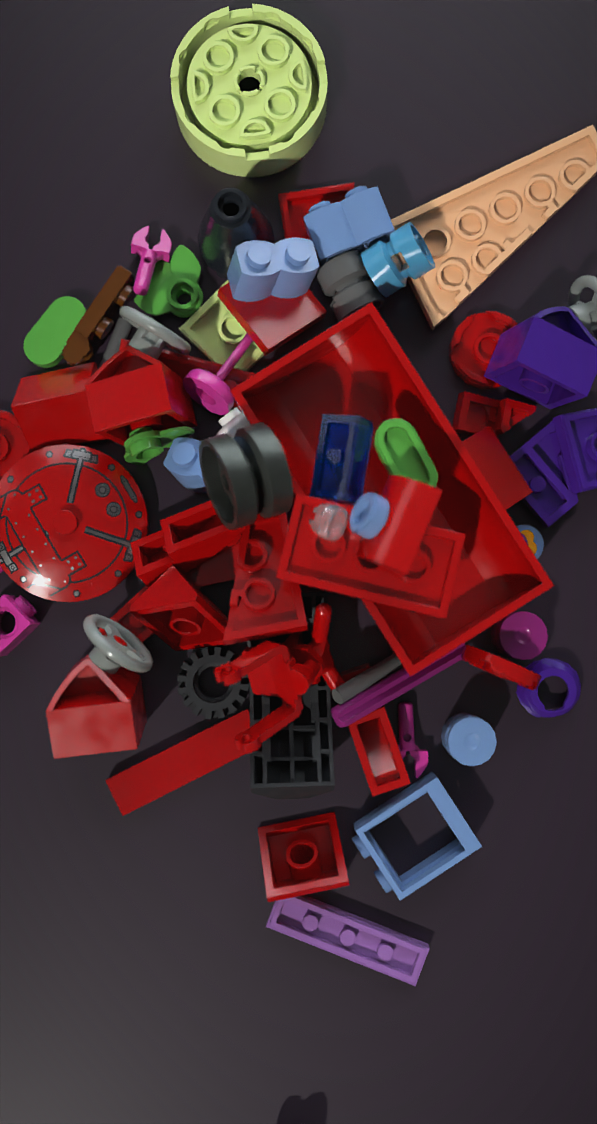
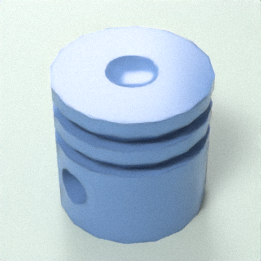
M469 713L455 714L446 721L441 732L442 745L461 764L468 766L481 765L488 761L495 752L497 742L494 730L490 724L476 715Z

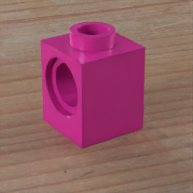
M4 594L0 597V657L7 656L41 624L33 616L37 613L34 606L21 595L18 598L15 595ZM7 612H10L15 618V628L9 634L4 632L1 627V619Z

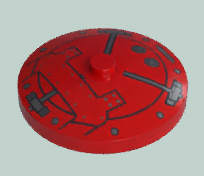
M63 444L48 446L26 455L4 474L0 480V566L17 585L27 592L47 600L79 602L111 591L132 573L135 564L130 542L148 536L149 519L146 502L138 484L119 462L109 455L90 447Z

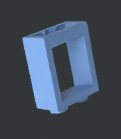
M433 772L419 779L353 823L357 835L352 837V840L364 859L370 855L379 867V869L374 871L377 880L386 893L393 890L399 900L410 895L482 847ZM425 793H428L456 836V839L399 876L370 832V829Z

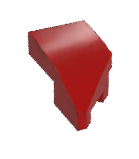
M463 391L458 394L452 427L457 433L472 436L482 429L491 426L495 434L500 435L511 429L513 425L525 417L535 413L537 406L508 398L496 400Z

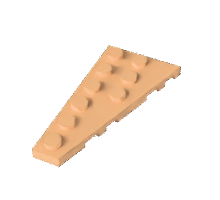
M593 125L391 219L395 230L411 222L424 239L435 262L436 268L418 279L407 278L432 331L597 174V131ZM401 252L397 253L396 255L402 265L405 264L406 261Z

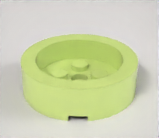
M252 4V8L229 11L228 6L201 19L182 39L172 62L170 74L171 93L180 130L186 142L197 156L213 168L230 175L262 177L285 170L306 155L316 142L324 125L328 83L323 52L312 33L299 20L282 10L261 4ZM246 77H254L260 82L259 90L241 92L239 83Z

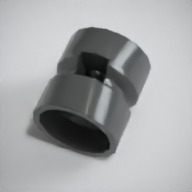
M352 250L334 257L321 266L316 273V278L324 294L334 299L330 307L338 322L371 302L378 310L385 301L373 281L367 279L369 274L363 264L359 250Z

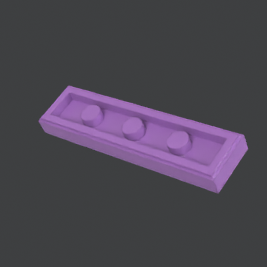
M306 895L275 901L266 922V927L413 986L417 984L430 949L429 945L425 942Z

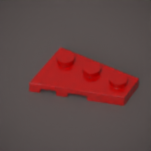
M258 513L255 522L247 525L246 529L242 531L236 577L229 603L230 611L223 637L224 645L308 630L300 584L276 578L289 526L286 513L271 518H263Z

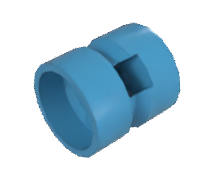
M411 222L392 232L388 243L380 240L361 252L363 264L371 280L385 297L405 287L408 277L418 279L436 268L424 239ZM401 252L406 261L403 265L396 255Z

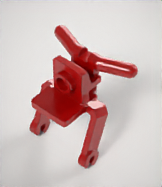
M320 603L316 606L311 642L309 644H304L301 632L291 633L282 644L265 640L256 647H246L240 657L230 663L222 664L214 670L217 682L224 681V684L229 686L240 681L245 675H248L252 692L255 695L280 697L283 701L279 708L247 730L236 735L234 740L238 750L244 748L245 753H252L258 750L262 742L298 718L303 709L302 695L307 692L312 684L317 685L320 682V676L324 678L331 691L345 683L334 665L333 657L329 650L328 634L332 615V608L329 604Z

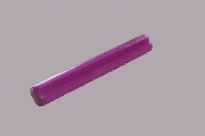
M465 643L411 677L403 667L343 704L336 705L331 709V715L335 723L340 728L347 727L460 661Z

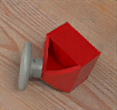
M129 306L121 307L119 311L120 316L136 327L137 331L128 344L129 346L122 348L108 359L84 385L94 432L124 446V442L130 438L129 434L141 427H152L153 430L158 431L179 426L196 427L197 422L192 400L183 387V378L158 361L165 346L182 355H187L191 351L190 344L142 312Z
M92 614L85 618L83 622L84 631L95 647L71 668L46 709L54 759L138 749L147 722L141 675L134 672H148L153 666V658L147 647L133 633L105 616ZM97 627L104 629L107 635H102Z

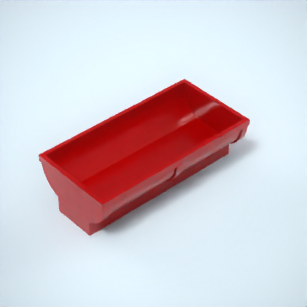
M372 302L230 390L231 395L250 425L263 422L270 427L277 437L287 459L295 496L298 493L354 507L361 496L368 492H373L380 496L389 475L374 447V437L377 429L383 422L393 418L406 420L415 428L437 470L438 481L436 488L443 490L429 525L464 533L466 536L446 619L361 599L410 677L554 586ZM330 421L367 427L358 493L355 501L318 495Z

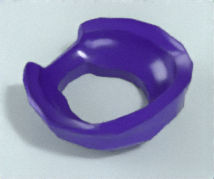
M543 658L525 667L542 676L539 684L546 677L558 676L565 681L568 689L563 706L555 710L545 709L544 704L538 697V687L537 690L534 689L533 691L517 684L516 694L520 704L528 713L537 718H549L564 715L573 709L580 698L581 682L578 673L568 663L559 659Z

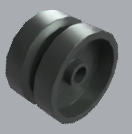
M260 422L237 429L234 439L227 433L201 440L199 462L202 478L216 514L229 530H236L253 524L258 513L263 518H271L289 512L293 505L291 473L282 447L270 427Z

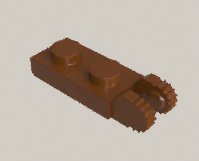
M117 265L66 341L67 345L62 350V356L70 367L87 364L88 361H91L94 357L93 343L97 338L103 340L114 324V320L111 317L119 306H127L134 296L133 285L135 280L133 274L122 265Z

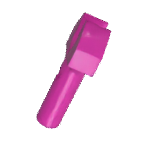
M149 226L140 229L133 235L131 253L139 255L141 258L133 286V291L137 295L144 296L148 294L156 262L160 260L170 261L172 242L164 229H162L159 244L153 246L152 249H149V244L147 243Z
M403 701L397 705L398 747L402 759L406 756L407 751L414 758V776L418 778L428 765V751L426 749H419L415 744L413 704Z

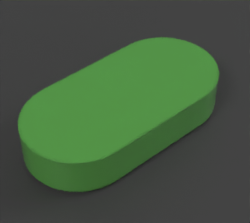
M71 296L56 299L26 335L23 344L24 352L27 358L36 366L50 368L57 365L64 358L62 350L67 345L66 341L87 311L78 299Z
M393 418L383 422L376 431L374 447L388 475H399L436 487L438 481L437 470L415 428L408 421L400 418Z

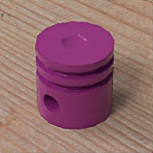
M526 611L512 612L492 625L490 633L491 642L496 651L505 657L519 660L532 659L538 656L546 647L548 639L547 628L542 619Z

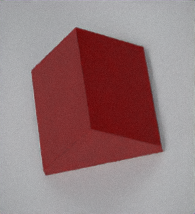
M95 362L20 379L11 409L32 452L48 446L63 444L82 445L108 439L94 432L84 386L98 370Z
M491 426L462 441L505 510L533 493Z
M174 565L164 572L130 606L129 612L175 651L224 645L223 637L228 618Z
M335 812L257 828L268 902L350 886Z

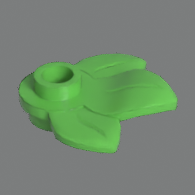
M179 245L174 251L170 263L165 261L156 262L148 294L144 296L137 295L134 298L136 305L146 314L160 316L170 312L175 316L183 318L192 316L203 304V293L198 285L201 267L195 255L187 247ZM189 294L191 300L187 304L178 303L179 296Z
M186 426L172 427L161 431L153 430L152 427L135 429L129 434L130 438L124 442L126 450L124 459L131 464L144 465L151 458L160 455L164 450L163 448H170L175 438L190 436L195 431Z

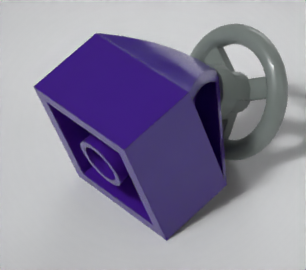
M583 275L573 282L569 290L568 307L556 306L544 309L502 333L484 377L548 409L588 397L597 374V277ZM585 287L594 291L592 301L587 303L580 301L581 292ZM591 332H594L596 339L591 335Z

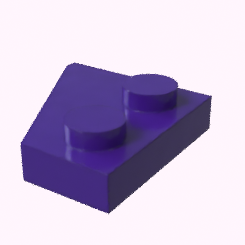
M552 420L510 456L533 493L521 501L544 528L550 527L579 502L577 493H572L555 425Z

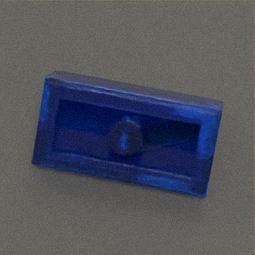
M322 415L310 497L355 505L358 499L363 496L373 433V423L358 415Z

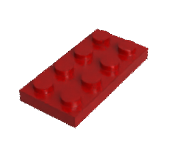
M296 493L276 575L277 579L446 619L466 534L428 525L409 573L402 576L355 556L363 537L353 533L350 529L349 520L353 509L352 506Z

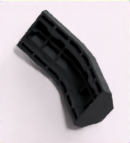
M300 584L308 630L301 631L304 644H309L311 642L316 606L320 603L328 604V591ZM291 633L247 641L248 647H256L265 640L282 644ZM320 676L321 680L317 685L312 684L307 692L302 695L303 709L300 716L262 742L258 750L250 753L251 793L273 799H306L334 791L330 688L322 676ZM249 682L250 727L279 708L283 701L280 697L255 695Z

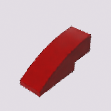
M211 501L160 520L162 530L130 542L137 577L149 588L172 565L182 574H185L216 555L246 529V526L236 530H229L219 519Z
M369 663L339 673L343 680L347 682L371 666ZM384 705L348 726L372 797L411 784Z

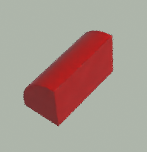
M389 475L380 495L389 502L388 518L381 531L371 539L362 538L355 556L402 576L407 575L443 490L411 478Z

